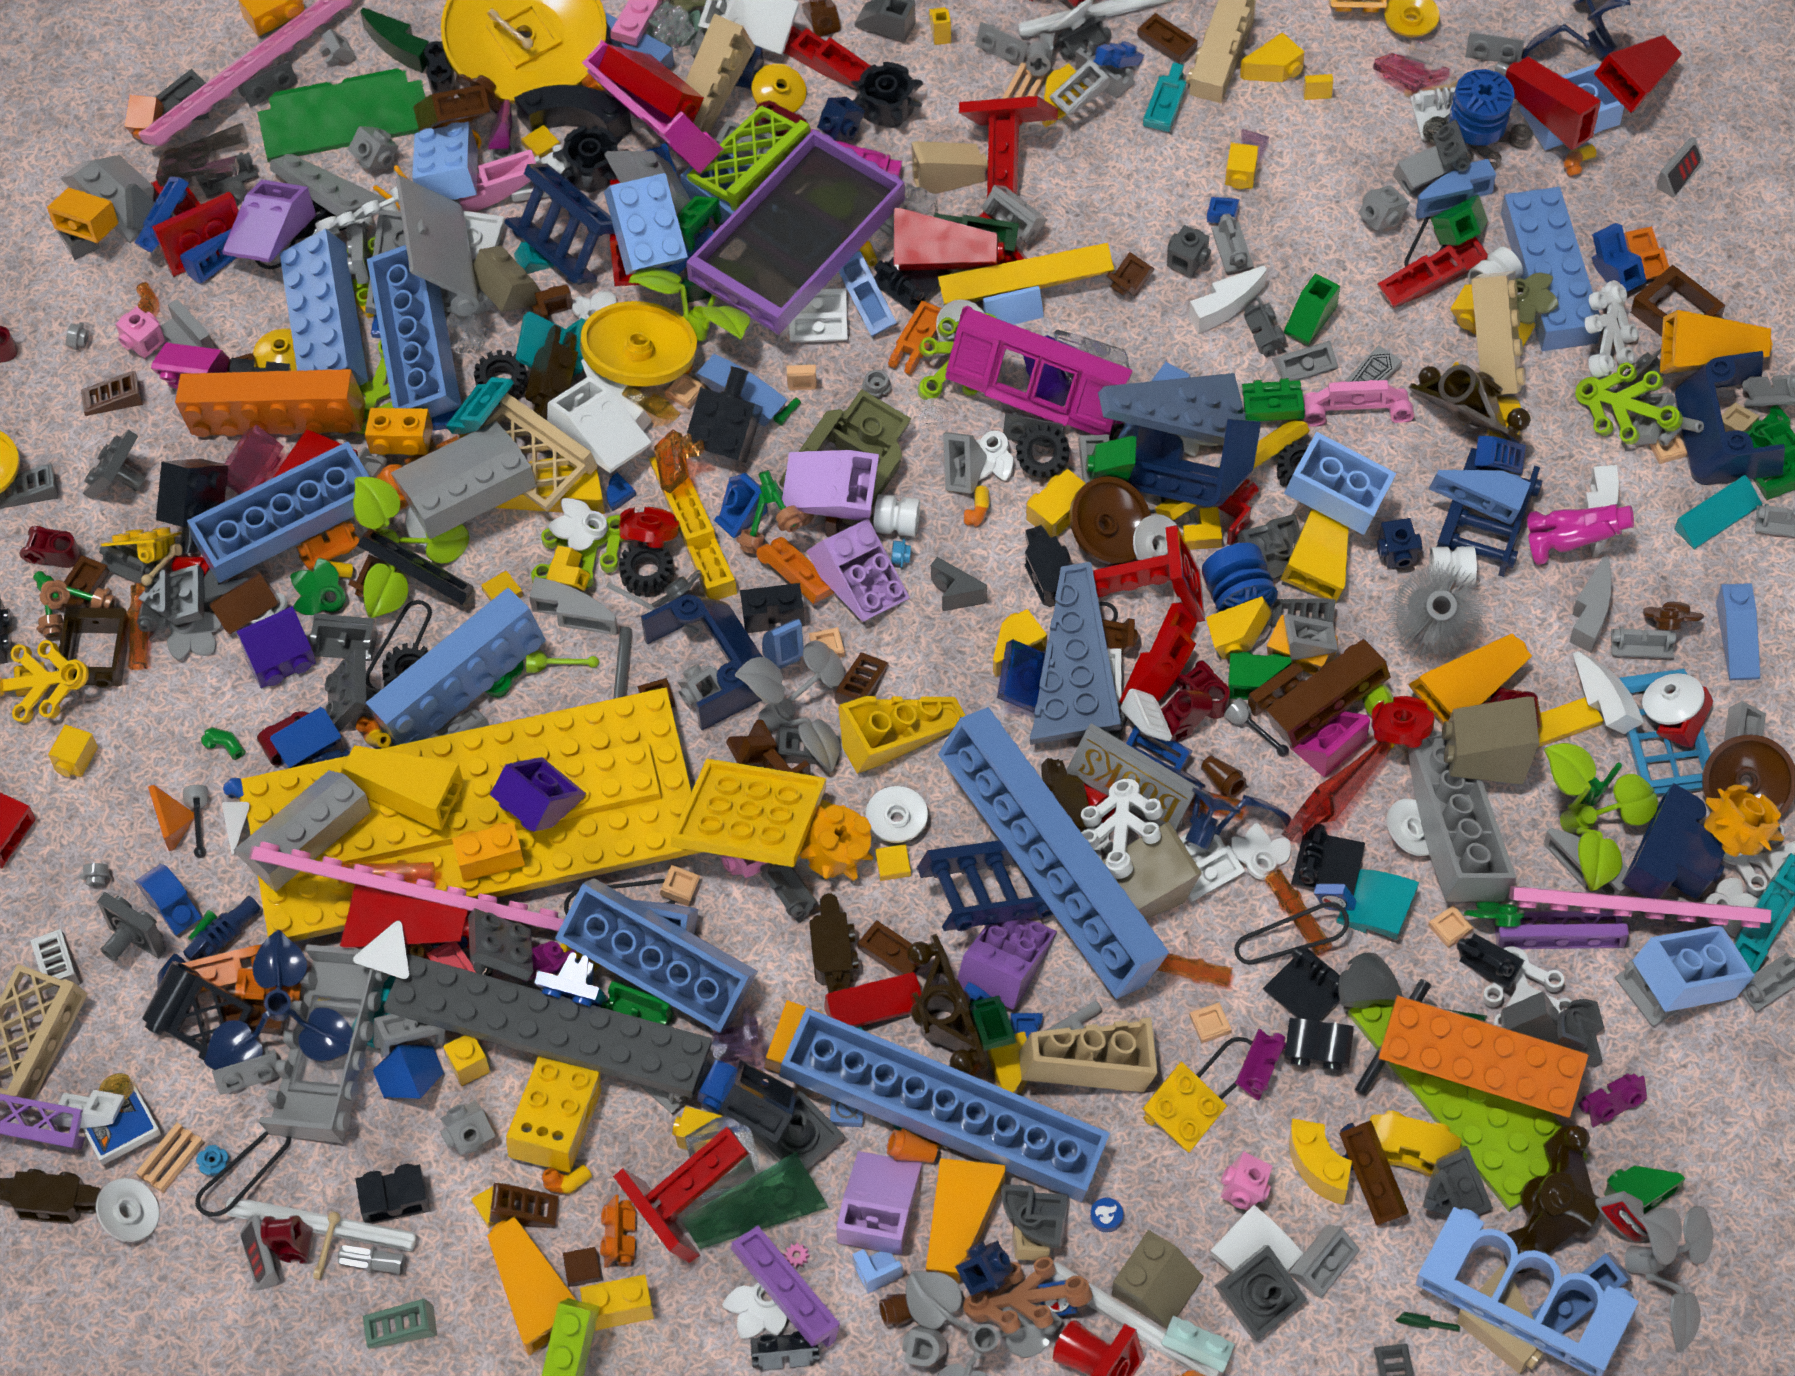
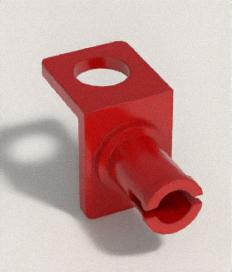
M1246 479L1233 495L1218 507V509L1236 519L1228 529V545H1232L1237 539L1236 535L1243 531L1250 523L1251 507L1247 504L1259 492V488L1254 482L1248 487L1249 479Z

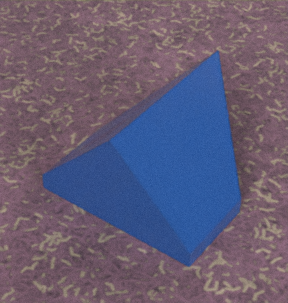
M747 473L729 478L720 514L714 519L733 538L739 536L743 529H748L753 524L759 502V494L762 493L760 485ZM765 503V506H764V510H763V513H762V517H763L766 513H768V508H767V504H766V503Z
M397 1045L373 1069L384 1099L388 1097L421 1099L440 1076L444 1075L433 1046Z

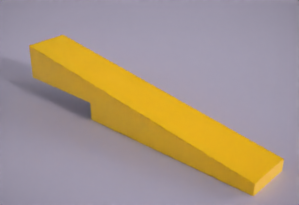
M1107 242L939 276L938 280L943 302L946 305L954 300H967L974 303L982 301L987 297L1033 286H1039L1040 289L1106 274L1109 271L1114 272L1115 270Z
M677 449L649 458L671 513L675 515L674 521L679 520V533L695 571L700 570L702 572L699 580L706 597L720 600L737 594L733 574L720 549L713 526Z

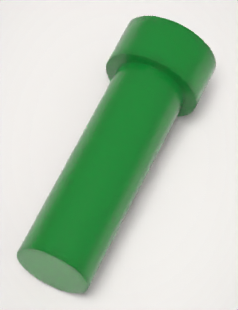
M795 397L780 413L773 417L774 421L782 426L792 412L801 404V401Z
M207 910L204 918L188 936V939L192 941L201 930L204 931L208 924L210 925L214 919L218 918L217 915Z

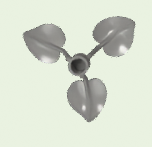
M814 640L807 643L803 649L804 661L808 668L816 674L787 699H784L785 687L781 684L783 675L775 663L765 657H756L743 664L736 672L735 677L745 682L760 699L767 703L765 708L759 712V720H763L771 732L777 730L782 725L786 727L799 725V735L806 748L828 774L832 772L840 752V743L837 735L826 722L820 719H816L813 722L809 718L791 720L795 713L792 702L819 678L827 687L833 688L839 685L844 678V667L839 656L823 642Z
M1701 1206L1692 1207L1684 1217L1683 1235L1687 1242L1684 1245L1678 1246L1677 1244L1682 1235V1224L1677 1211L1672 1208H1659L1640 1218L1649 1235L1651 1247L1630 1246L1625 1253V1266L1628 1272L1645 1273L1647 1280H1654L1677 1292L1671 1297L1670 1319L1676 1352L1685 1350L1696 1336L1701 1321L1700 1307L1694 1293H1685V1289L1682 1286L1658 1276L1657 1273L1664 1270L1667 1264L1673 1262L1676 1253L1689 1250L1693 1263H1702L1708 1259L1713 1245V1229L1707 1211Z
M913 1271L909 1274L907 1280V1306L911 1316L919 1325L928 1329H937L947 1319L949 1322L968 1331L967 1344L974 1352L966 1368L959 1364H951L939 1371L937 1376H987L982 1371H972V1367L977 1359L980 1358L981 1353L994 1349L998 1343V1338L1005 1336L1007 1348L1013 1354L1020 1357L1035 1356L1047 1347L1055 1331L1062 1323V1319L1051 1310L1053 1315L1052 1324L1046 1328H1037L1033 1321L1011 1307H1005L1002 1310L1003 1312L1013 1310L1018 1314L1021 1326L1016 1332L1004 1333L1002 1330L996 1331L994 1327L988 1324L974 1327L972 1324H968L950 1314L960 1307L962 1298L959 1285L950 1276L939 1272ZM1032 1303V1304L1035 1305V1306H1040V1305H1041V1304H1038V1303Z

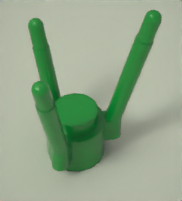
M1620 762L1612 768L1604 781L1600 782L1595 777L1588 781L1591 789L1581 801V804L1594 806L1600 801L1602 793L1608 790L1609 784L1621 769L1622 764Z

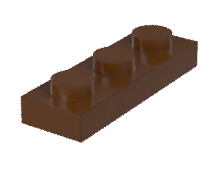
M1372 1120L1340 1132L1339 1135L1349 1159L1352 1160V1167L1376 1226L1409 1214Z

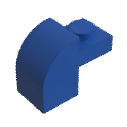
M1614 223L1592 234L1597 254L1592 257L1595 269L1607 283L1616 280L1628 292L1647 282L1641 256L1629 252L1627 249L1622 225Z
M160 863L134 881L151 907L157 909L174 935H178L202 918L187 896L185 888L164 864Z

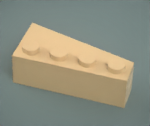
M1218 0L1210 25L1205 31L1202 47H1199L1197 50L1195 67H1191L1187 75L1186 84H1190L1189 95L1217 103L1222 102L1254 24L1256 0Z
M715 13L685 80L689 86L704 97L694 124L702 132L706 131L708 134L756 48L743 26Z
M1515 271L1480 274L1471 279L1480 372L1488 373L1494 378L1495 383L1503 388L1501 394L1518 393L1522 390L1521 385H1525L1526 377L1524 368L1520 367L1523 345L1521 338H1519L1518 327H1520V313L1517 309Z
M1152 1017L1141 1018L1138 1022L1130 1023L1127 1020L1115 1021L1113 1025L1099 1027L1097 1024L1086 1025L1083 1029L1071 1030L1069 1027L1031 1032L1019 1051L1021 1080L1145 1092L1157 1075Z

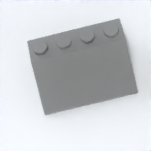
M497 421L391 472L392 478L429 539L536 487L530 464L518 445Z

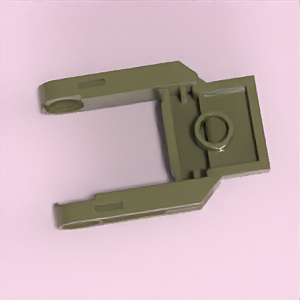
M861 389L847 410L836 409L826 411L798 452L823 451L827 444L832 442L840 450L879 454L872 502L873 507L878 494H882L899 469L902 453L898 440L909 426L911 418ZM786 470L779 482V485L783 488L785 483ZM844 518L842 523L849 527L862 522Z

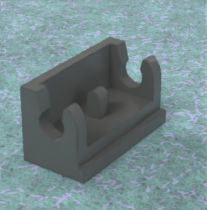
M314 614L310 635L314 656L346 659L353 650L366 652V661H372L378 635L373 618Z

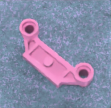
M1388 380L1329 383L1327 388L1317 393L1310 392L1303 396L1305 409L1303 422H1307L1308 427L1322 426L1326 422L1325 412L1332 410L1387 408L1390 410V417L1394 423L1410 422L1414 418L1413 405L1409 401L1407 390L1403 388L1396 389L1388 385Z

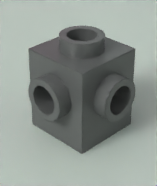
M1184 225L1178 234L1174 233L1168 243L1167 266L1192 277L1200 264L1205 265L1210 257L1211 249L1208 248L1209 236L1201 230Z

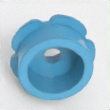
M904 538L902 541H893L891 563L900 565V568L903 567V563H909L911 545H905L906 540Z
M209 1145L204 1151L198 1153L196 1163L199 1165L201 1173L215 1176L226 1167L229 1156L225 1149H220L217 1145ZM211 1158H215L214 1162H209Z

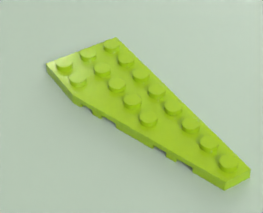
M1373 1003L1366 1009L1351 1008L1348 1011V1016L1378 1051L1382 1044L1393 1006ZM1386 1061L1436 1123L1447 1125L1451 1133L1462 1139L1460 1148L1464 1146L1469 1148L1481 1179L1508 1212L1521 1205V1192L1527 1181L1534 1177L1546 1176L1549 1163L1543 1144L1559 1128L1563 1127L1552 1112ZM1584 1152V1153H1583V1157H1584V1160L1586 1161V1159H1587L1588 1156H1587V1154Z

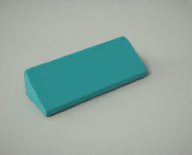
M1743 475L1677 519L1674 530L1695 550L1756 510L1757 506H1762L1763 503L1748 477Z

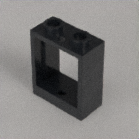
M740 1059L725 1085L718 1111L777 1143L793 1116L798 1090ZM763 1079L768 1080L769 1084L763 1085L761 1081Z

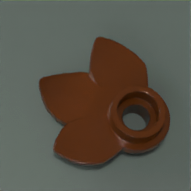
M463 74L457 76L456 81L463 88L484 84L489 107L494 113L498 114L502 104L495 97L497 87L492 80L484 75H479L473 79Z
M1671 601L1666 602L1659 608L1646 607L1643 609L1644 616L1653 618L1656 621V627L1663 630L1681 629V622L1699 621L1704 618V614L1691 612L1690 606L1683 602Z

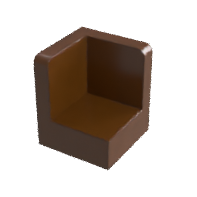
M756 720L748 736H731L726 741L738 764L757 767L764 766L763 754L772 748L775 749L777 746L763 720Z

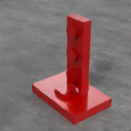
M1039 96L959 102V114L980 126L989 125L987 197L994 185L1006 186L1017 195L1019 126L1025 122L1058 120V108Z
M177 172L151 182L157 196L160 195L170 177L181 178ZM187 186L185 189L187 190L186 197L181 204L175 206L171 213L173 217L152 226L168 269L173 277L185 272L180 255L232 229L239 210L230 191L201 204Z
M1177 525L1165 527L1168 554L1093 570L1097 597H1104L1109 593L1123 590L1133 591L1138 587L1152 584L1161 585L1171 581L1177 597H1180L1185 608L1198 620L1197 622L1205 621L1200 569Z
M726 1126L653 1190L650 1189L644 1180L624 1168L613 1177L668 1251L691 1263L700 1254L675 1222L679 1219L677 1215L750 1153L735 1133Z

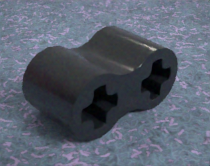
M434 41L429 43L424 49V54L428 67L427 78L431 93L455 90L451 71L452 67L445 55L442 42Z

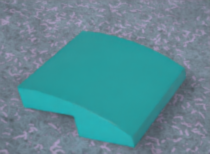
M491 377L486 384H477L447 423L446 427L451 434H467L479 429L514 384L512 379Z
M1360 869L1354 892V898L1357 901L1355 909L1346 910L1349 916L1348 927L1363 933L1371 930L1397 940L1418 890L1419 882L1387 872ZM1340 911L1336 923L1344 925V916Z

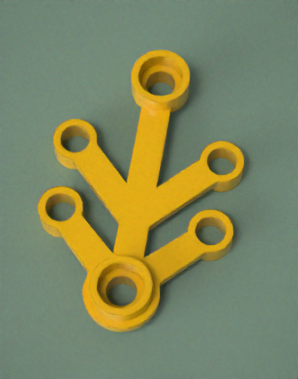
M43 640L37 648L39 656L50 660L59 669V671L49 672L32 657V651L29 647L17 644L11 650L12 660L22 664L33 675L8 679L0 677V697L8 691L32 688L22 702L15 705L12 710L14 720L28 723L33 718V707L50 685L59 684L49 699L43 700L39 705L41 716L54 719L60 713L59 704L69 691L78 690L86 684L89 677L87 665L77 659L68 661L59 653V647L56 643ZM50 645L51 650L46 655V648ZM24 650L23 657L19 659L20 651ZM77 671V675L75 679H73V675ZM49 705H52V710L48 714L47 708ZM25 709V715L20 718L21 711Z

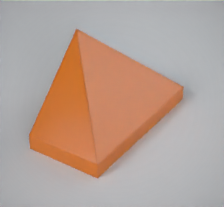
M148 786L166 846L169 851L175 850L194 820V812L157 786Z

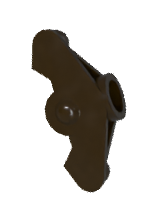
M1455 365L1446 370L1442 376L1436 367L1426 366L1419 372V385L1411 383L1408 387L1415 394L1448 410L1453 414L1454 419L1461 424L1486 428L1507 440L1519 444L1523 438L1517 433L1525 430L1531 422L1527 410L1515 408L1508 414V427H1506L1495 393L1501 394L1503 388L1496 384L1494 378L1488 373H1476L1467 365Z
M937 934L930 935L931 944L923 941L914 942L910 945L907 952L908 959L913 965L924 966L930 962L932 956H935L920 998L917 992L911 993L913 1005L910 1012L914 1023L920 1026L922 1035L931 1044L955 1050L949 1060L950 1067L967 1074L972 1071L976 1064H978L981 1071L987 1070L986 1058L977 1031L971 1020L969 1011L971 1007L970 997L966 990L962 989L958 979H955ZM941 974L945 985H938ZM942 1011L951 1014L947 1018L937 1019L931 1016L936 1012Z
M1578 1125L1563 1126L1543 1144L1549 1163L1546 1176L1534 1177L1527 1181L1521 1192V1205L1528 1216L1526 1223L1522 1228L1505 1233L1515 1243L1518 1255L1525 1251H1539L1548 1254L1572 1235L1582 1238L1595 1224L1600 1213L1596 1206V1199L1600 1197L1593 1192L1583 1157L1584 1149L1590 1143L1589 1132L1584 1127ZM1504 1255L1505 1265L1508 1267V1262ZM1523 1268L1516 1273H1525L1534 1268Z

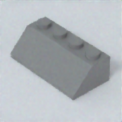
M329 770L234 849V853L276 892L300 871L249 859L251 847H260L261 841L279 845L278 852L290 855L292 849L311 853L310 859L314 860L371 812L366 793L345 774Z

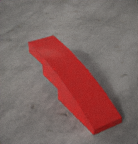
M792 26L783 52L820 74L854 88L856 87L851 82L859 81L861 74L871 66L831 37L825 41L808 28L802 32L795 26Z
M1473 237L1454 247L1448 245L1430 257L1427 254L1382 280L1377 286L1394 308L1424 296L1465 275L1479 262L1487 260L1488 254L1477 238Z

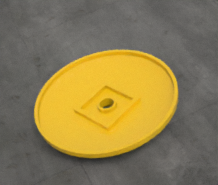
M447 0L441 18V38L444 52L456 74H463L472 79L477 78L479 75L488 77L497 87L495 97L502 102L509 100L512 104H515L514 97L536 88L551 85H580L582 80L589 74L587 72L588 68L582 62L601 43V40L606 43V15L601 0ZM494 9L516 31H529L532 34L530 37L533 41L532 48H524L519 39L496 20L493 21L487 12Z

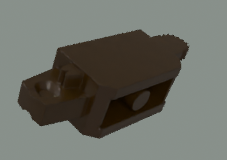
M557 325L551 326L545 345L539 348L535 354L525 394L526 400L535 405L534 412L547 420L548 402L570 389L578 352L574 350L577 335L568 332L563 339V344H560L562 330Z
M1046 758L1041 764L1043 782L1054 794L1065 812L1072 818L1079 831L1086 830L1088 827L1084 825L1081 818V811L1088 807L1083 781L1077 775L1067 773L1063 760Z
M824 893L822 898H820L821 915H815L809 921L815 981L821 985H826L828 993L850 988L851 982H854L853 971H859L857 952H851L850 943L856 942L854 923L848 924L846 912L840 913L839 902L835 894Z
M28 1169L27 1172L16 1171L14 1178H0V1204L11 1206L20 1220L72 1225L79 1220L81 1213H96V1201L102 1189L99 1186L85 1185L78 1175L71 1172H60L59 1175L47 1174L39 1169Z

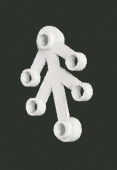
M397 186L390 190L392 198L378 203V200H373L362 205L355 213L349 211L337 217L332 216L315 224L317 228L315 233L326 228L337 236L340 234L339 229L348 227L350 224L355 225L365 222L366 227L374 224L371 216L378 214L381 209L399 212L395 204L398 202L400 206Z
M1616 280L1608 282L1606 286L1602 287L1601 291L1589 295V304L1593 310L1596 311L1607 307L1606 314L1600 316L1595 314L1585 318V328L1590 334L1600 332L1604 327L1600 353L1590 356L1588 361L1590 372L1595 378L1607 376L1615 368L1614 359L1610 355L1612 342L1616 349V358L1619 365L1625 362L1633 364L1635 360L1632 349L1630 347L1625 348L1624 342L1630 343L1638 340L1639 334L1636 326L1629 324L1624 309L1627 299L1626 289Z
M1121 779L1115 782L1109 789V797L1097 807L1088 806L1081 811L1084 825L1095 827L1101 822L1103 816L1116 807V813L1095 830L1087 829L1081 832L1085 839L1089 840L1091 847L1096 849L1100 841L1114 831L1113 851L1108 854L1105 864L1115 879L1125 878L1133 871L1131 858L1126 853L1128 827L1142 836L1143 841L1147 844L1156 843L1161 838V832L1156 823H1145L1130 812V807L1135 806L1143 811L1145 818L1148 820H1156L1163 814L1160 801L1157 799L1148 800L1140 795L1139 784L1133 779Z
M1780 824L1778 830L1782 835H1784V828ZM1769 840L1768 842H1769V843H1772V844H1776V843H1779L1780 841H1771V840ZM1795 841L1766 853L1760 852L1754 856L1740 853L1737 857H1733L1725 852L1722 860L1728 864L1736 865L1747 883V891L1754 896H1759L1766 888L1767 880L1763 875L1755 874L1749 862L1760 865L1770 881L1784 862V859L1790 853L1795 855ZM1752 882H1758L1762 887L1756 888L1752 885Z
M1504 948L1525 960L1513 982L1516 990L1506 1007L1541 992L1529 986L1525 976L1544 984V987L1550 992H1558L1562 989L1564 976L1561 972L1557 970L1547 972L1529 963L1527 954L1520 948ZM1556 978L1559 984H1552L1548 979ZM1494 980L1493 984L1487 986L1484 990V1003L1489 1007L1500 1005L1503 998V990L1506 986ZM1495 993L1498 995V998L1491 999L1487 994ZM1547 995L1559 1013L1561 1012L1560 1006L1568 1007V1004L1572 1002L1568 998L1557 1000ZM1501 1014L1495 1017L1494 1025L1499 1026L1498 1022L1501 1021Z

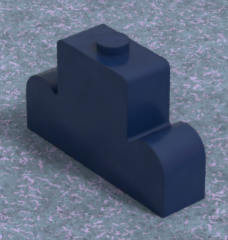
M1675 783L1671 785L1658 804L1657 811L1651 819L1622 881L1623 884L1652 899L1661 898L1671 885L1694 899H1699L1710 883L1718 880L1725 868L1721 864L1725 851L1722 849V843L1700 824V821L1706 815L1707 809L1699 797Z

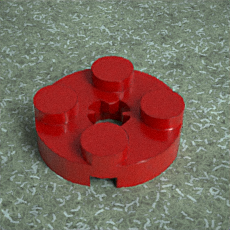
M635 507L629 508L620 514L619 536L624 540L646 542V545L649 547L661 548L664 546V542L677 537L679 520L675 522L674 514L660 508L644 507V512L636 513Z
M1396 696L1393 697V702L1385 705L1383 700L1376 704L1372 710L1371 726L1374 731V738L1380 742L1401 744L1409 748L1419 747L1422 745V740L1430 736L1434 729L1433 710L1429 711L1427 703L1415 697Z

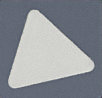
M248 802L222 803L232 855L234 854V849L237 846L249 810Z
M396 921L354 956V963L401 979H407L409 977L402 923Z

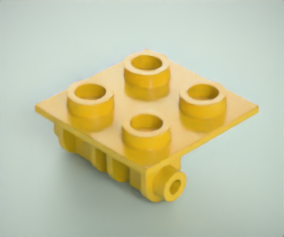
M170 527L155 528L148 532H144L143 529L128 530L122 534L112 535V540L101 543V547L137 544L138 558L143 563H151L166 557L170 552V546L176 544L175 536L181 535L182 531L171 532Z
M1180 1061L1142 1110L1145 1113L1143 1119L1147 1124L1153 1126L1157 1123L1185 1151L1190 1153L1228 1105Z

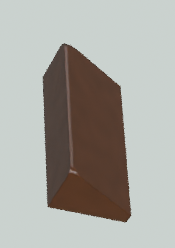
M259 572L209 605L228 634H232L275 607L279 600L277 593L261 572Z

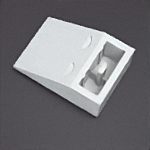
M707 0L698 26L707 32L715 13L743 26L755 47L783 55L800 3L795 0Z
M588 376L548 402L547 421L591 451L596 464L609 473L652 445L651 440L613 392L591 376Z

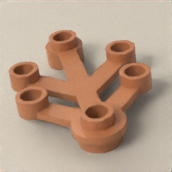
M1041 1257L1035 1261V1271L1010 1293L1002 1294L1012 1284L1019 1283L1024 1277L1020 1264L1018 1262H1010L1014 1270L1004 1278L1006 1283L992 1292L986 1290L972 1296L969 1295L963 1303V1309L965 1314L975 1322H984L990 1319L998 1324L1004 1333H1013L1021 1326L1018 1314L1013 1310L1003 1312L999 1308L1011 1307L1032 1320L1037 1328H1046L1053 1322L1050 1308L1046 1305L1035 1306L1032 1303L1066 1298L1069 1305L1080 1307L1086 1305L1092 1299L1093 1293L1089 1282L1081 1276L1068 1278L1065 1285L1035 1289L1045 1279L1051 1278L1056 1273L1053 1260L1050 1257Z

